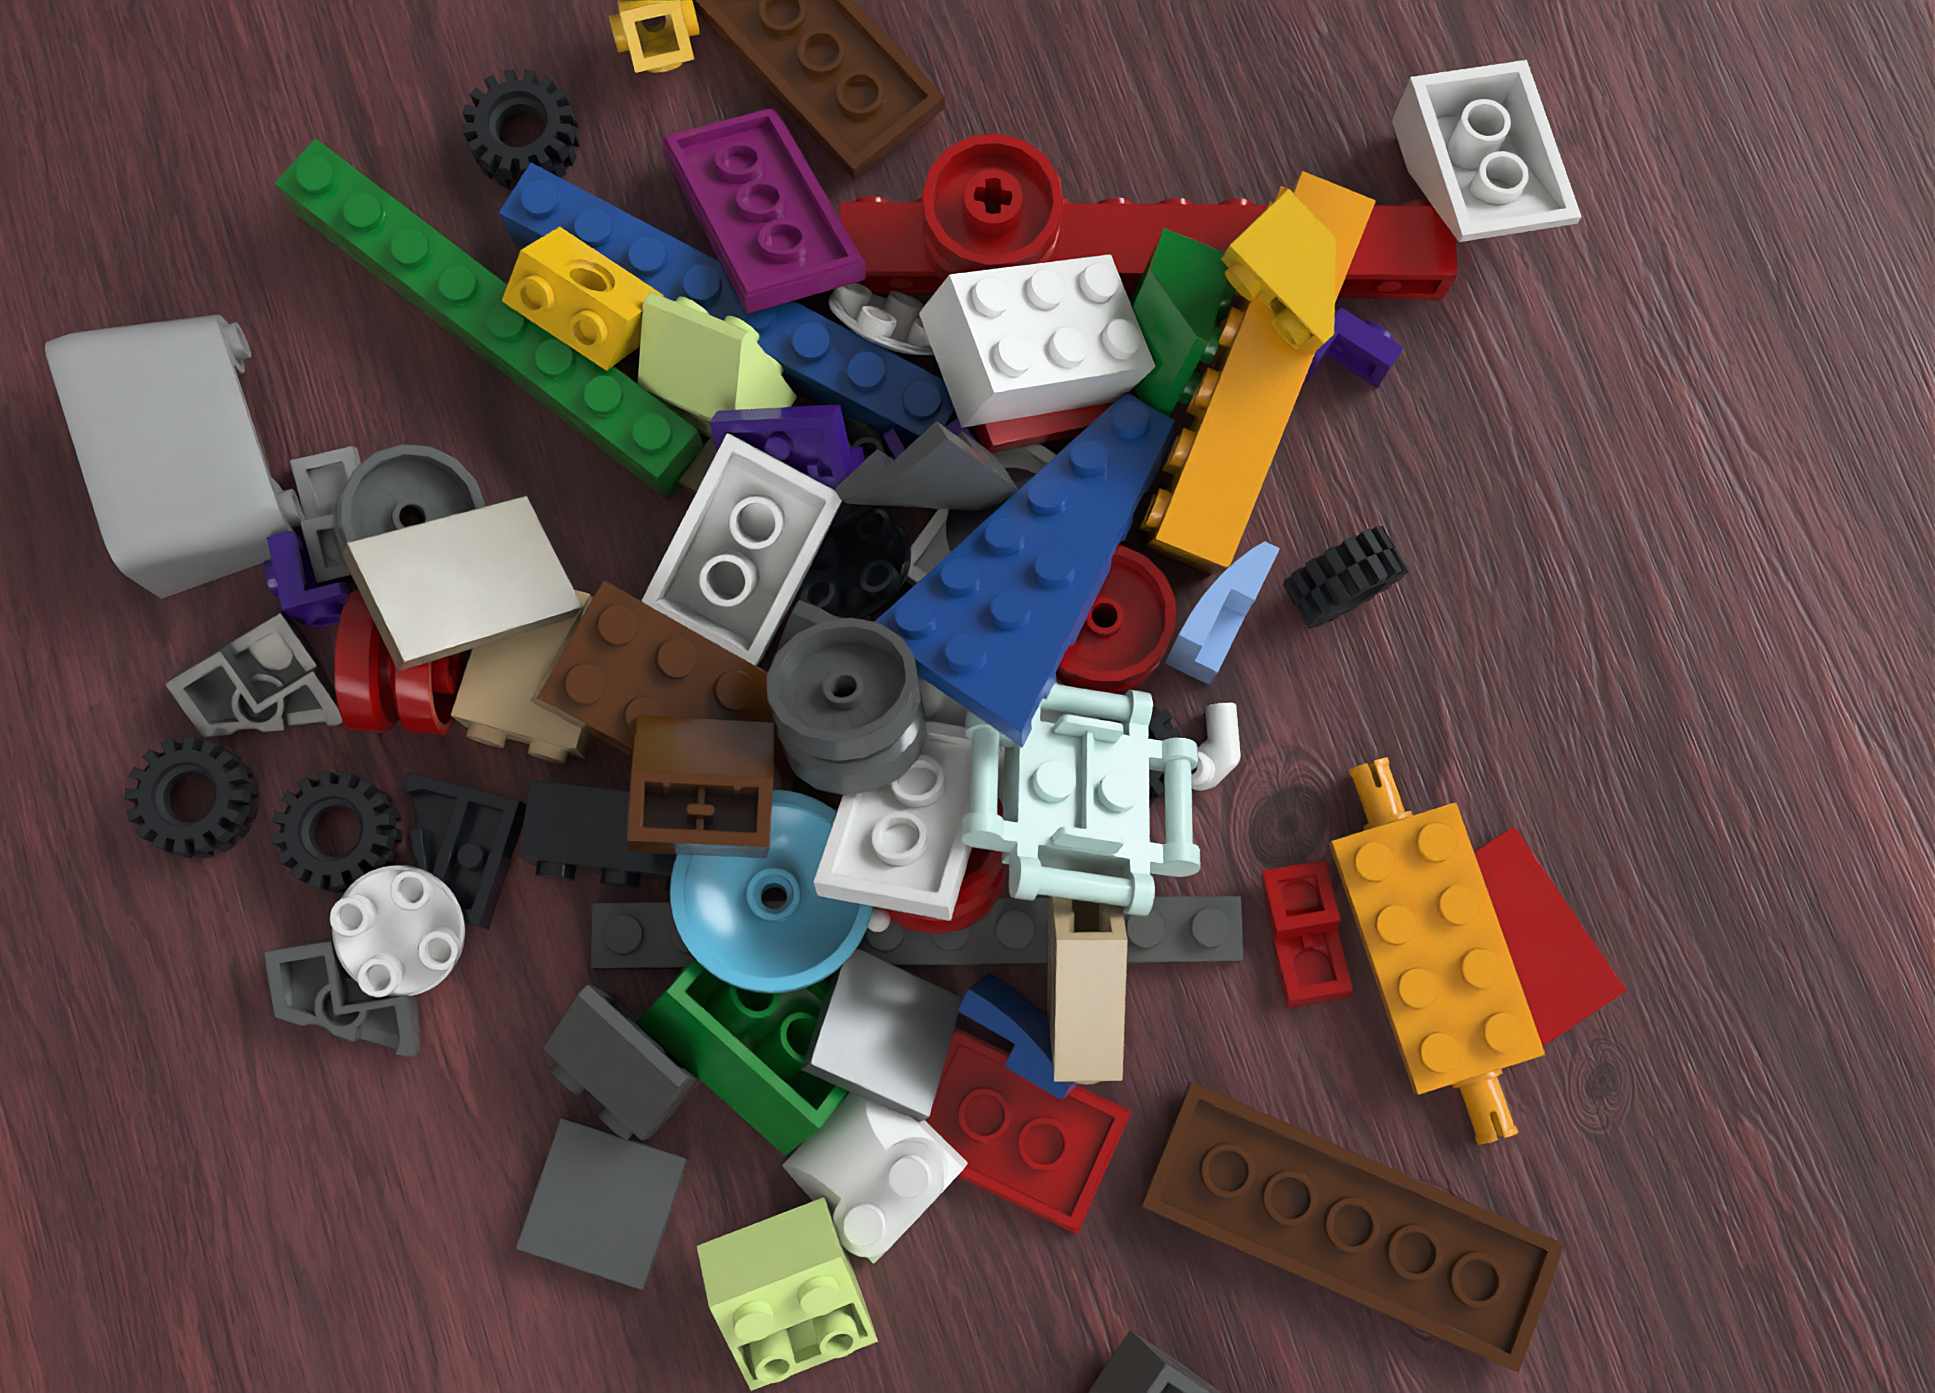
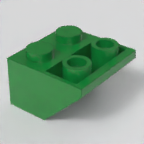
M1163 228L1129 301L1155 364V368L1133 389L1141 401L1170 417L1177 402L1185 405L1189 404L1202 372L1201 369L1196 368L1198 362L1211 363L1220 344L1218 341L1223 327L1215 325V320L1222 321L1233 299L1235 288L1231 283L1227 282V277L1225 276V271L1229 268L1221 260L1225 252Z

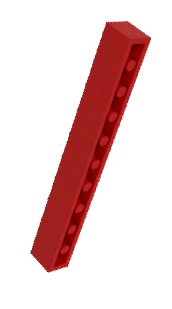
M864 196L856 199L854 202L839 203V219L865 262L866 280L859 281L858 283L867 287L872 294L877 296H888L890 291H899L910 296L934 295L944 281L938 277L926 257L923 235L922 198L917 199L915 202H889L882 197ZM1063 198L1064 205L1060 222L1059 242L1053 262L1111 254L1128 297H1131L1163 228L1226 252L1229 246L1265 212L1267 205H1253L1251 201L1240 198L1228 199L1219 204H1192L1191 201L1182 198L1165 199L1158 204H1132L1124 198H1107L1099 201L1097 204L1071 203ZM1412 200L1400 206H1373L1337 299H1444L1458 276L1456 237L1430 201Z

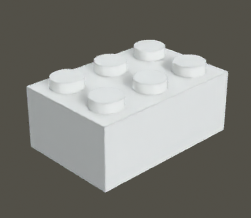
M1111 254L950 274L919 312L962 428L1116 402L1125 392L1129 393L1155 368Z

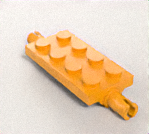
M1388 757L1375 760L1370 765L1365 763L1356 766L1348 771L1354 780L1368 824L1363 826L1364 831L1333 840L1329 843L1413 1092L1419 1095L1448 1085H1452L1453 1088H1460L1476 1134L1477 1145L1497 1141L1499 1136H1503V1138L1513 1136L1518 1133V1129L1513 1123L1497 1076L1503 1074L1502 1068L1543 1056L1545 1052L1457 803H1451L1413 815L1412 811L1405 812L1389 767Z

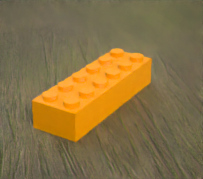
M1302 171L1290 190L1336 237V302L1376 200ZM1280 186L1274 197L1273 202L1270 201L1268 203L1266 210L1280 196H1282L1288 190V188ZM1236 289L1234 296L1242 300L1238 309L1231 307L1227 318H1223L1219 325L1223 329L1218 341L1220 344L1214 355L1218 357L1214 369L1208 367L1203 378L1200 377L1196 390L1185 411L1195 416L1190 430L1183 428L1180 436L1176 435L1164 462L1162 471L1172 474L1166 490L1159 488L1157 494L1151 496L1139 526L1140 530L1148 532L1144 548L1211 575L1226 570L1231 565L1314 357V354H1311L1304 345L1300 349H1296L1277 333L1271 323L1275 315L1258 297L1250 301L1243 297Z

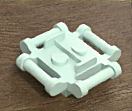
M1054 684L1047 700L1042 699L1031 721L1032 730L1023 748L972 712L968 711L966 713L965 735L972 740L969 814L965 815L962 819L961 840L964 844L971 847L1002 851V863L1009 864V893L1012 898L1033 901L1037 894L1117 905L1122 907L1125 914L1147 916L1151 911L1155 894L1154 879L1150 873L1184 877L1199 872L1200 849L1197 845L1193 844L1191 771L1198 765L1197 744L1186 738H1169L1163 741L1148 739V725L1153 706L1150 693L1128 690L1125 695ZM1040 708L1120 721V723L1073 715H1062L1055 724L1040 721ZM999 746L1005 747L1003 819L997 815ZM1149 770L1164 772L1165 844L1149 842Z

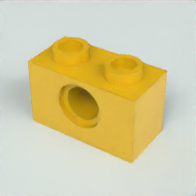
M558 227L520 250L502 302L607 371L640 347L643 302L649 292L662 297L664 295L563 228Z

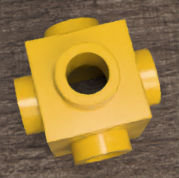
M617 0L619 14L610 15L609 20L618 53L630 51L635 73L646 70L652 73L666 72L678 68L685 61L694 60L689 37L699 35L700 30L692 0ZM664 15L663 21L657 26H649L642 21Z

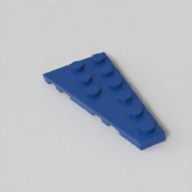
M1125 392L1020 488L1017 493L1008 499L875 621L902 637L915 657L917 673L921 678L1023 748L1032 730L1031 721L1042 699L1047 700L1056 681V670L1068 646L1074 645L1111 569V558L1120 540L1125 541L1133 524V514L1143 493L1149 492L1175 439V420Z

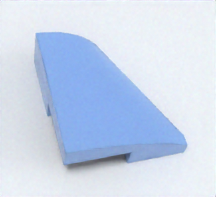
M1264 541L1240 557L1217 578L1189 615L1165 664L1208 685L1212 683L1247 612L1254 603L1280 548Z

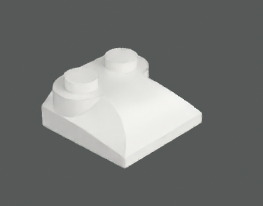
M850 1092L834 1109L820 1130L806 1139L782 1166L813 1201L825 1197L833 1217V1224L840 1244L852 1254L867 1257L874 1264L965 1168L968 1162L925 1120L918 1122L910 1116L889 1110Z

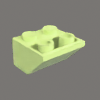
M649 292L643 302L638 385L696 428L700 434L713 439L709 421L717 411L791 407L797 398L781 376L784 371L783 367L775 359L765 354L757 343L760 338L759 334L746 322L734 316H727L724 321L710 316L704 308L686 297L679 296L676 301Z
M825 1197L697 1246L709 1308L751 1391L770 1383L783 1381L791 1375L834 1358L847 1356L857 1349L878 1342L847 1250L840 1244L833 1224V1217Z

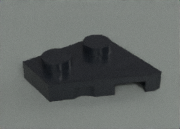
M407 772L404 780L405 791L413 796L416 829L410 830L413 855L418 860L419 869L436 876L452 891L460 904L466 924L489 930L524 822L527 804L519 800Z

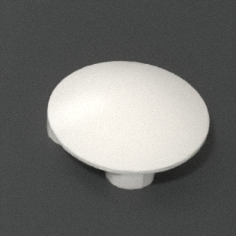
M858 282L835 288L833 294L829 297L828 304L833 313L852 331L868 341L900 353L934 355L919 312L923 309V304L914 297L903 292L890 291L886 299L872 294L867 287Z
M393 865L366 873L349 886L341 899L335 903L330 914L333 944L339 961L347 973L358 982L362 991L374 997L412 996L435 987L454 969L464 947L465 921L456 897L440 879L416 867Z

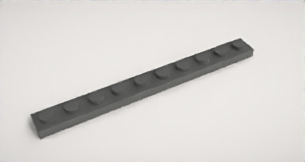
M1241 896L1154 897L1151 911L1147 916L1131 915L1123 912L1127 933V964L1240 963L1243 961ZM998 898L987 915L967 928L937 935L911 931L890 920L889 926L882 932H873L867 927L857 948L896 967L1048 965L1049 898H1035L1033 901L1018 898ZM786 901L761 902L769 909H778ZM671 902L592 903L591 969H682L694 957L678 932L672 913Z

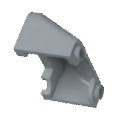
M216 314L73 332L45 343L47 361L104 543L112 560L125 576L162 599L271 559L267 537L293 531L302 539L299 526H301L300 521L306 520L302 505L293 489L283 491L270 476L238 379V375L245 372L243 360L251 358V351L247 339L237 322L228 324L221 315Z

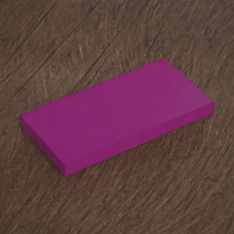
M775 107L661 137L663 154L747 314L866 280L864 260Z

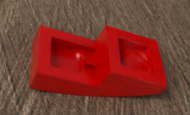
M1322 860L1262 871L1261 880L1268 924L1286 1009L1350 998L1353 987L1338 933L1341 918L1326 861Z

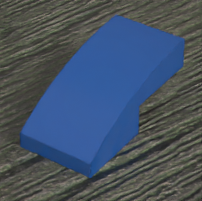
M990 973L968 988L958 1012L1015 1044L1004 1067L1063 1100L1078 1083L1073 1081L1054 1082L1048 1018L1027 998Z

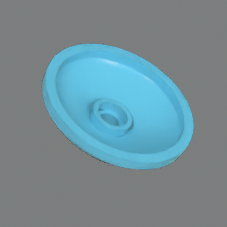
M773 790L770 849L767 858L677 855L670 885V899L674 921L684 944L707 971L720 980L744 990L761 993H781L798 990L823 980L835 972L853 954L867 930L873 906L818 896L813 883L837 811L825 803L801 793ZM777 887L786 893L787 900L782 907L769 909L761 902L762 895L769 888Z

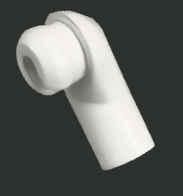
M1216 703L1205 706L1207 739L1197 748L1198 765L1191 771V783L1194 790L1204 791L1216 787L1240 761L1237 706L1234 703Z

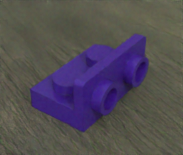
M840 404L720 410L709 421L716 452H718L726 434L729 433L834 490L865 461L862 447H849Z

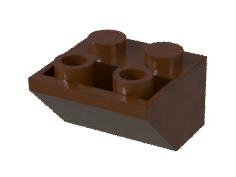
M637 715L627 830L629 852L767 858L771 834L774 723Z

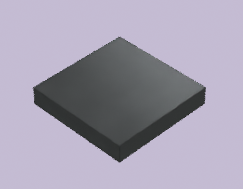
M856 948L847 961L832 973L801 1070L889 1110L910 1116L921 1122L930 1116L958 1017V1009L963 998Z
M561 1118L516 1249L636 1289H646L689 1158L632 1139L626 1141L616 1134L567 1118Z

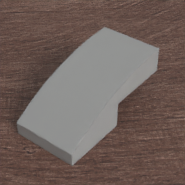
M350 446L290 460L306 519L300 521L316 583L350 576V570L342 562L332 537L333 509L353 470L361 465L357 447Z

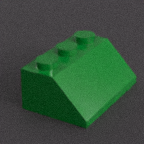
M693 957L636 1021L784 1156L820 1130L848 1092L841 1087L801 1070L829 983L824 979L810 986L789 992H754L735 987L720 980L707 971Z

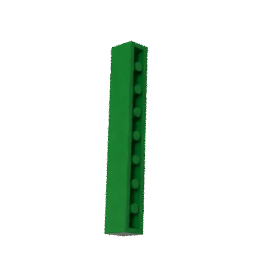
M316 138L274 183L297 216L667 501L680 487L681 484L678 480L704 447L699 431L616 367L613 366L606 371L503 303L502 298L507 288L506 283Z

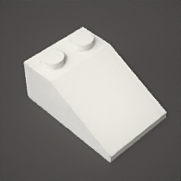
M1527 60L1410 77L1393 116L1392 124L1409 174L1458 242L1560 227L1579 222L1582 216Z
M727 433L641 601L757 666L764 658L785 618L842 500L834 489Z

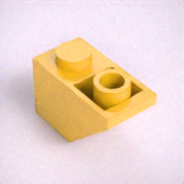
M1288 189L1229 246L1221 260L1229 267L1225 271V276L1231 285L1250 301L1258 297L1275 315L1271 323L1277 333L1292 347L1300 349L1304 345L1311 354H1314L1334 335L1336 237Z

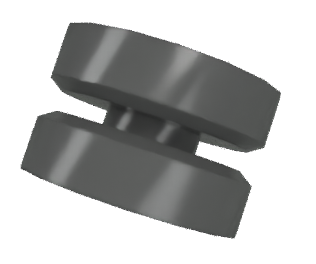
M401 444L375 452L353 470L333 509L332 537L342 562L348 568L342 556L346 544L406 528L399 519L401 510L405 518L413 513L420 523H425L486 507L476 479L457 459L431 446Z
M856 618L820 622L797 633L776 653L766 676L767 698L773 720L778 727V737L783 754L796 776L818 790L836 794L850 795L873 792L900 779L919 759L927 737L925 711L922 695L919 690L915 657L901 636L877 622Z

